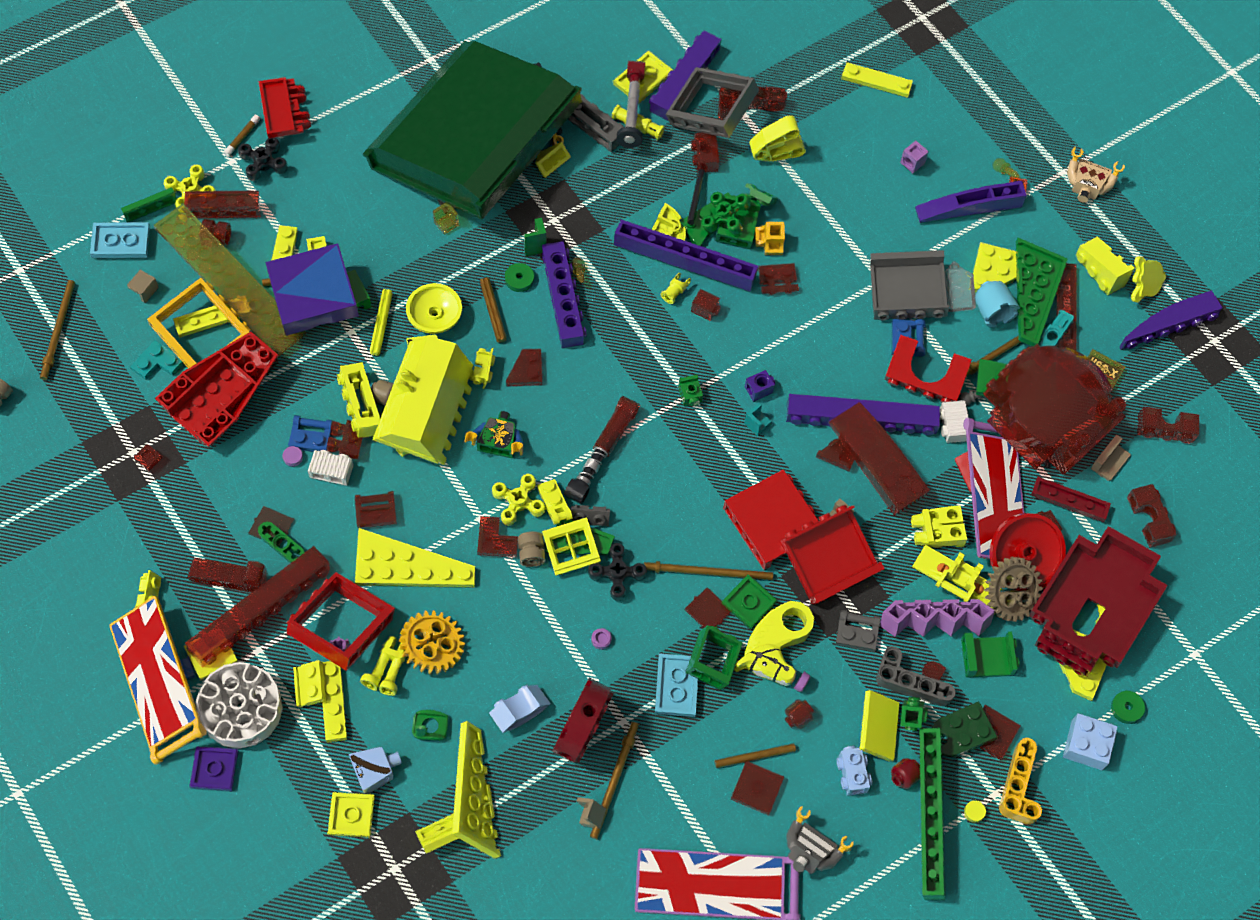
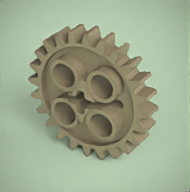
M1011 557V559L1004 558V562L998 561L999 567H992L993 574L988 573L991 579L985 581L989 585L988 588L984 589V591L989 592L985 599L990 600L987 605L993 607L994 613L997 614L996 617L1016 622L1017 619L1023 620V616L1029 617V611L1036 604V599L1041 596L1038 594V591L1043 590V587H1039L1038 584L1042 582V579H1037L1040 572L1035 571L1036 566L1031 565L1030 561L1017 557ZM1017 587H1019V588H1027V590H1022V591H1021V590H1010V591L1002 590V591H1000L1001 588H1013V589H1016Z

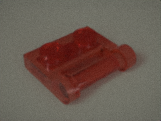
M388 491L387 494L369 496L355 495L358 528L397 524L394 491ZM389 501V504L362 507V504Z

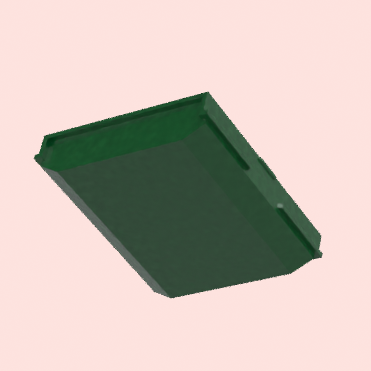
M463 41L403 110L365 150L363 156L366 157L371 170L483 219L581 104L580 92L582 88L574 87L559 74L477 41Z

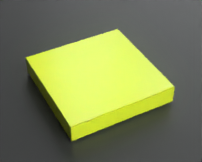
M332 792L328 835L371 838L375 796L373 794Z

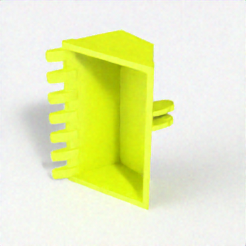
M429 336L409 342L372 440L436 464L438 462L443 465L445 464L446 457L442 453L443 448L446 450L451 448V443L447 437L449 434L455 436L457 432L452 423L454 420L456 422L461 421L462 416L457 410L459 406L461 408L466 407L467 403L462 396L463 393L470 395L471 387L467 382L468 379L473 381V364L456 343Z

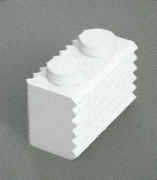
M965 400L942 402L940 420H942L943 424L941 426L942 437L946 438V443L967 442L966 430L963 427L965 418H968Z
M315 450L308 474L313 479L347 486L353 462L345 454L333 455L326 450Z

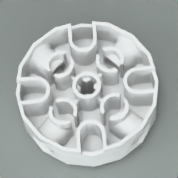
M243 662L224 665L207 677L200 689V693H198L196 706L200 721L210 738L223 746L238 749L254 746L269 737L279 724L283 709L281 694L270 674L257 666Z

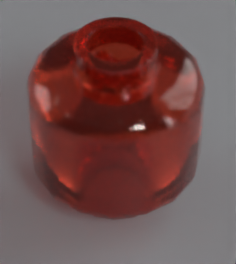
M797 699L785 709L787 717L784 719L791 728L795 726L797 729H803L814 720L813 713L815 711L806 700Z

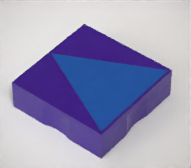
M338 243L265 262L286 336L309 330L322 324L335 323L359 316Z

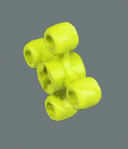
M193 165L189 171L190 177L184 178L181 182L174 176H168L164 179L165 189L172 187L174 192L180 191L182 193V197H179L175 203L180 213H188L191 209L190 201L196 200L199 196L203 197L207 202H213L217 197L213 186L201 187L198 185V182L205 177L204 169L200 165Z
M532 474L523 475L520 487L513 490L507 489L506 485L502 482H497L493 485L492 495L494 498L499 500L506 499L509 502V507L501 513V521L504 525H513L516 522L517 512L528 509L534 517H540L545 513V504L541 500L533 501L528 497V492L533 490L536 485V479Z

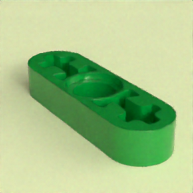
M263 522L260 524L258 533L265 543L290 564L299 566L304 563L306 555L302 547L273 523ZM264 529H270L275 537L272 539L271 535L265 534ZM280 539L287 541V545L284 548H278L276 543ZM290 548L292 549V551H293L295 554H298V553H299V555H300V558H299V559H298V558H294V559H293V555H292V553L289 551Z

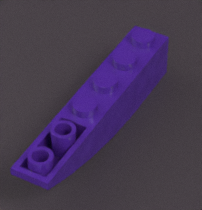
M1016 181L950 194L917 205L915 210L919 223L1020 208L1023 206L1027 195L1022 181Z
M1212 290L1179 301L1162 309L1137 326L1123 339L1119 348L1120 350L1132 349L1140 343L1144 342L1146 344L1155 338H1164L1172 332H1181L1189 326L1196 327L1204 321H1213L1218 317L1222 306Z

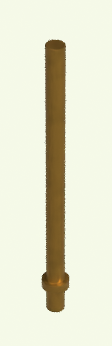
M656 561V563L644 562L647 570L655 571V573L664 571L745 578L749 574L753 579L773 580V572L662 564L660 561Z

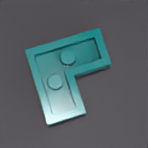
M154 340L130 368L146 380L157 367L162 368L173 376L184 363L174 352Z

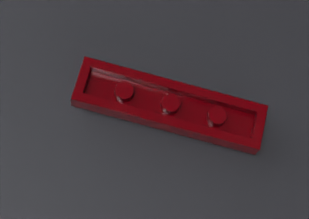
M1041 477L1036 478L1031 493L1033 497L1101 522H1105L1111 505L1109 502Z

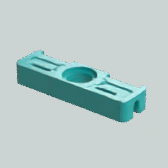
M1059 310L1058 316L1052 325L1050 324L1047 327L1033 352L1031 351V358L1034 360L1037 358L1039 363L1045 364L1072 325L1074 316L1064 310ZM1055 333L1058 337L1056 340L1051 341L1047 338V335Z

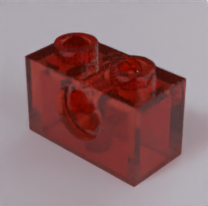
M695 133L694 140H691V151L695 152V155H693V166H696L697 173L699 169H703L705 172H718L719 154L716 135Z

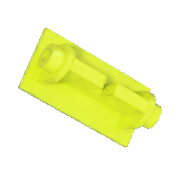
M480 348L476 352L475 365L481 367H474L472 380L476 385L483 383L482 389L492 379L493 372H490V366L493 367L495 355H492L493 348H491L490 352H486L484 348Z
M148 570V573H144L140 578L139 591L144 592V594L138 595L135 608L153 596L158 597L161 577L151 570Z

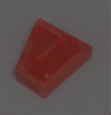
M846 430L838 439H834L823 450H819L816 458L850 472L865 437Z

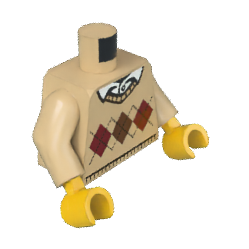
M1073 148L1071 151L1073 159L1070 160L1067 176L1070 184L1073 185L1072 191L1079 194L1077 199L1080 202H1087L1089 198L1096 199L1098 195H1104L1110 191L1118 179V174L1124 171L1125 166L1123 165L1121 170H1117L1116 165L1118 162L1114 164V172L1111 173V169L1083 159L1078 161V157L1083 154V149L1080 150L1079 155H1076L1074 153L1075 148Z

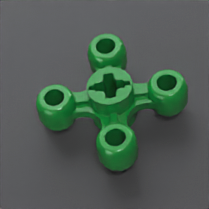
M721 192L713 193L710 200L716 208L717 214L713 217L706 216L702 220L703 228L711 233L716 231L719 223L723 222L732 234H740L743 230V225L737 219V212L750 208V198L746 194H739L735 202L730 204L726 202V198Z

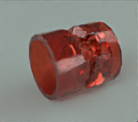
M203 219L199 231L200 242L208 244L215 242L216 245L228 246L231 238V224L221 221L216 224L214 220Z

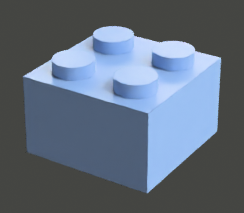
M1078 713L1071 722L1063 758L1103 770L1109 764L1117 726Z

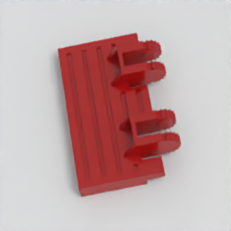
M286 77L258 81L268 138L304 133L303 130L311 127L309 112H300L299 104L306 102L307 99L306 95H304L305 88L301 85L295 86L294 78L286 79Z

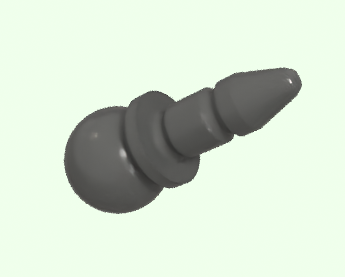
M970 390L969 393H960L957 401L965 400L967 407L972 402L975 403L976 398L978 399L983 396L976 395V392L973 393Z

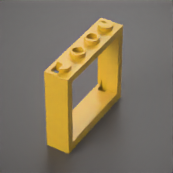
M199 278L147 319L153 330L187 368L197 363L161 323L200 292H203L241 334L232 342L251 331L245 322L241 323L239 321L236 311L233 308L229 309L225 305L227 303L220 294L217 296L213 292L214 287L211 283L205 282L202 278Z

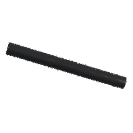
M703 169L698 170L687 220L689 225H693L695 222L705 176V170Z

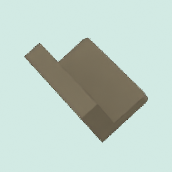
M1118 435L1112 439L1091 467L1093 471L1107 481L1113 479L1130 457V453L1119 446L1122 438Z

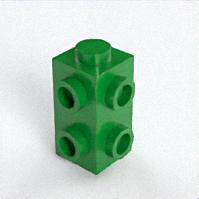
M908 697V700L904 699L901 726H905L906 730L917 731V728H922V724L927 721L928 708L924 707L925 702L921 701V698Z

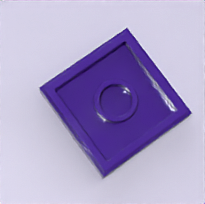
M196 746L189 787L191 789L232 791L238 749Z

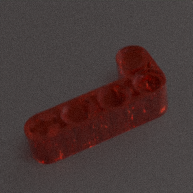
M758 86L759 91L748 109L781 111L786 105L787 92L783 88ZM720 87L717 114L720 120H725L742 91Z
M193 558L187 578L196 583L262 594L268 572L264 564L256 561H249L246 567L202 558Z

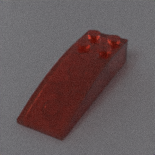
M860 402L828 422L894 516L924 497L930 491L896 443Z

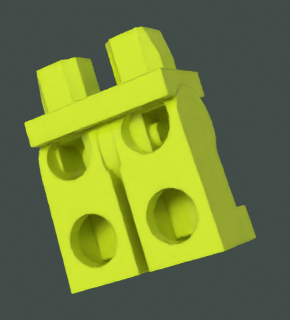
M961 505L930 510L923 509L921 514L913 515L911 517L912 528L922 527L923 531L914 533L915 545H927L930 548L944 546L964 547L967 536Z

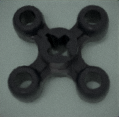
M268 138L265 142V147H259L255 151L246 143L239 146V157L245 161L250 159L254 161L253 164L246 167V177L250 181L258 180L260 178V171L269 170L271 167L277 174H284L287 171V161L284 158L278 157L274 159L272 157V154L277 153L280 149V143L277 138Z
M614 543L609 550L613 560L609 566H602L599 563H593L588 568V575L592 580L608 577L613 582L610 596L612 599L620 601L626 594V589L623 586L624 579L633 577L636 580H642L647 575V568L642 563L626 566L622 561L625 554L624 546L621 543Z

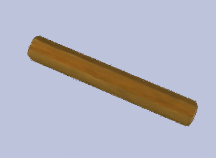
M488 277L480 279V285L496 341L498 343L505 342L506 334L490 279Z

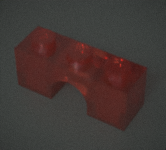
M1143 406L1138 414L1137 435H1143L1146 438H1162L1166 441L1177 440L1182 443H1193L1199 435V414L1180 412L1175 419V424H1169L1162 418V409Z
M1153 484L1132 489L1127 499L1133 513H1147L1153 520V522L1147 523L1142 530L1149 548L1171 542L1176 536V528L1169 520L1168 511L1160 500L1159 491L1155 489Z

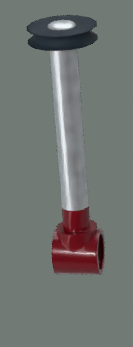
M628 60L627 78L630 84L626 125L618 130L616 137L618 144L625 148L638 147L643 141L642 132L636 128L640 82L644 80L645 62Z

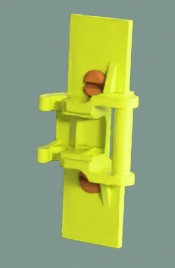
M924 546L913 564V568L937 581L935 586L938 588L941 586L963 599V602H968L971 599H979L986 605L990 602V600L985 599L989 595V592L984 591L985 588L989 587L985 583L987 580L979 576L984 565L978 563L976 567L967 564L964 562L965 555L959 552L956 560L953 561L929 546ZM945 579H948V580H950L951 582L955 583L956 585H958V586L964 588L965 590H967V592H965V591H963L962 589L956 587L955 585L949 583V582L946 581Z

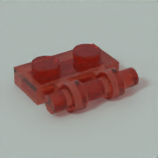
M794 263L758 266L760 285H768L761 287L762 294L769 293V295H775V293L780 292L791 294L794 291H799L798 284H791L797 281Z

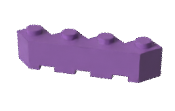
M971 599L970 602H959V600H943L942 602L915 600V602L906 603L903 600H895L883 611L880 626L894 637L906 626H909L924 637L935 625L950 636L962 625L980 636L991 625L995 610L979 599Z

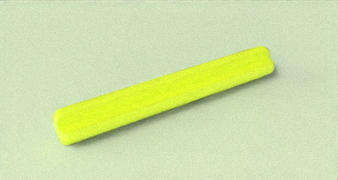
M390 289L382 290L370 347L371 355L379 356L392 299V290Z

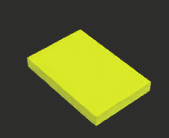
M647 51L637 60L645 62L644 80L640 82L638 104L657 89L662 82H665L669 72L673 70L650 51ZM626 69L613 80V85L628 96L630 81L627 78Z
M872 690L865 691L860 750L889 762L894 761L899 702Z

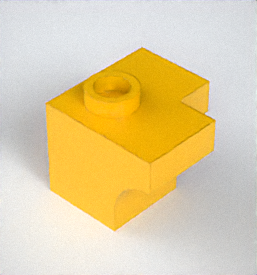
M766 222L764 226L755 227V247H764L765 255H783L785 240L784 222Z

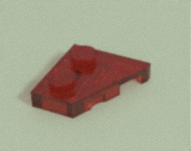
M522 349L506 379V386L542 385L541 349Z

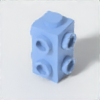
M855 746L843 748L837 758L838 770H842L843 775L841 777V786L843 790H846L847 796L867 793L870 786H872L870 773L867 774L866 766L868 765L867 756L863 754L860 748H855Z

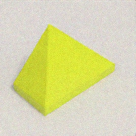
M560 142L542 150L538 154L535 163L543 177H547L571 156L563 142Z

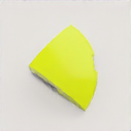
M665 203L652 230L684 241L686 238L685 227L682 228L680 223L681 216L674 208Z

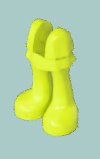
M392 636L383 644L373 672L371 674H363L360 679L361 684L373 691H377L379 687V691L382 694L394 696L397 692L398 687L395 684V680L401 664L405 661V657H402L405 650L398 648L396 651L393 649L396 637ZM390 660L392 661V663L389 668V671L385 679L380 684L386 665Z

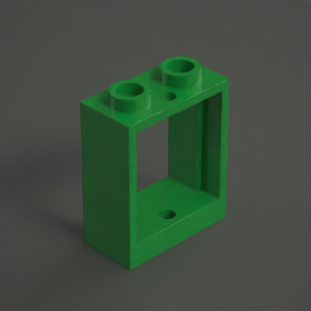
M707 625L699 632L685 673L719 690L723 689L730 682L743 642L737 640L732 635L720 632L714 626ZM705 640L729 650L722 672L698 661Z

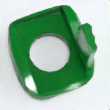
M420 710L416 712L412 725L413 736L422 740H444L448 728L447 714L435 710ZM432 718L438 722V729L435 732L427 733L428 728L422 726L426 719Z

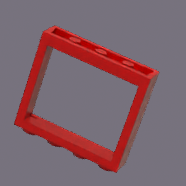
M335 572L329 579H325L322 587L319 590L316 589L307 602L304 601L300 605L299 610L295 614L290 615V619L286 622V634L347 671L393 620L395 608ZM334 591L377 616L345 652L302 626Z

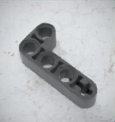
M891 646L885 650L876 675V682L880 687L910 697L921 698L922 701L942 707L948 706L955 696V689L952 685L899 668L902 659L900 649ZM887 656H894L896 661L889 660ZM882 674H889L891 679H885ZM901 680H908L910 685H904ZM921 686L928 687L929 692L923 691Z

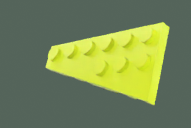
M361 528L358 531L355 584L358 586L475 588V566Z
M466 721L461 723L452 834L495 859L500 857L501 854L500 849H496L495 839L498 838L497 830H494L492 825L494 810L490 785H486L485 775L488 774L487 766H483L482 762L484 747L481 729Z

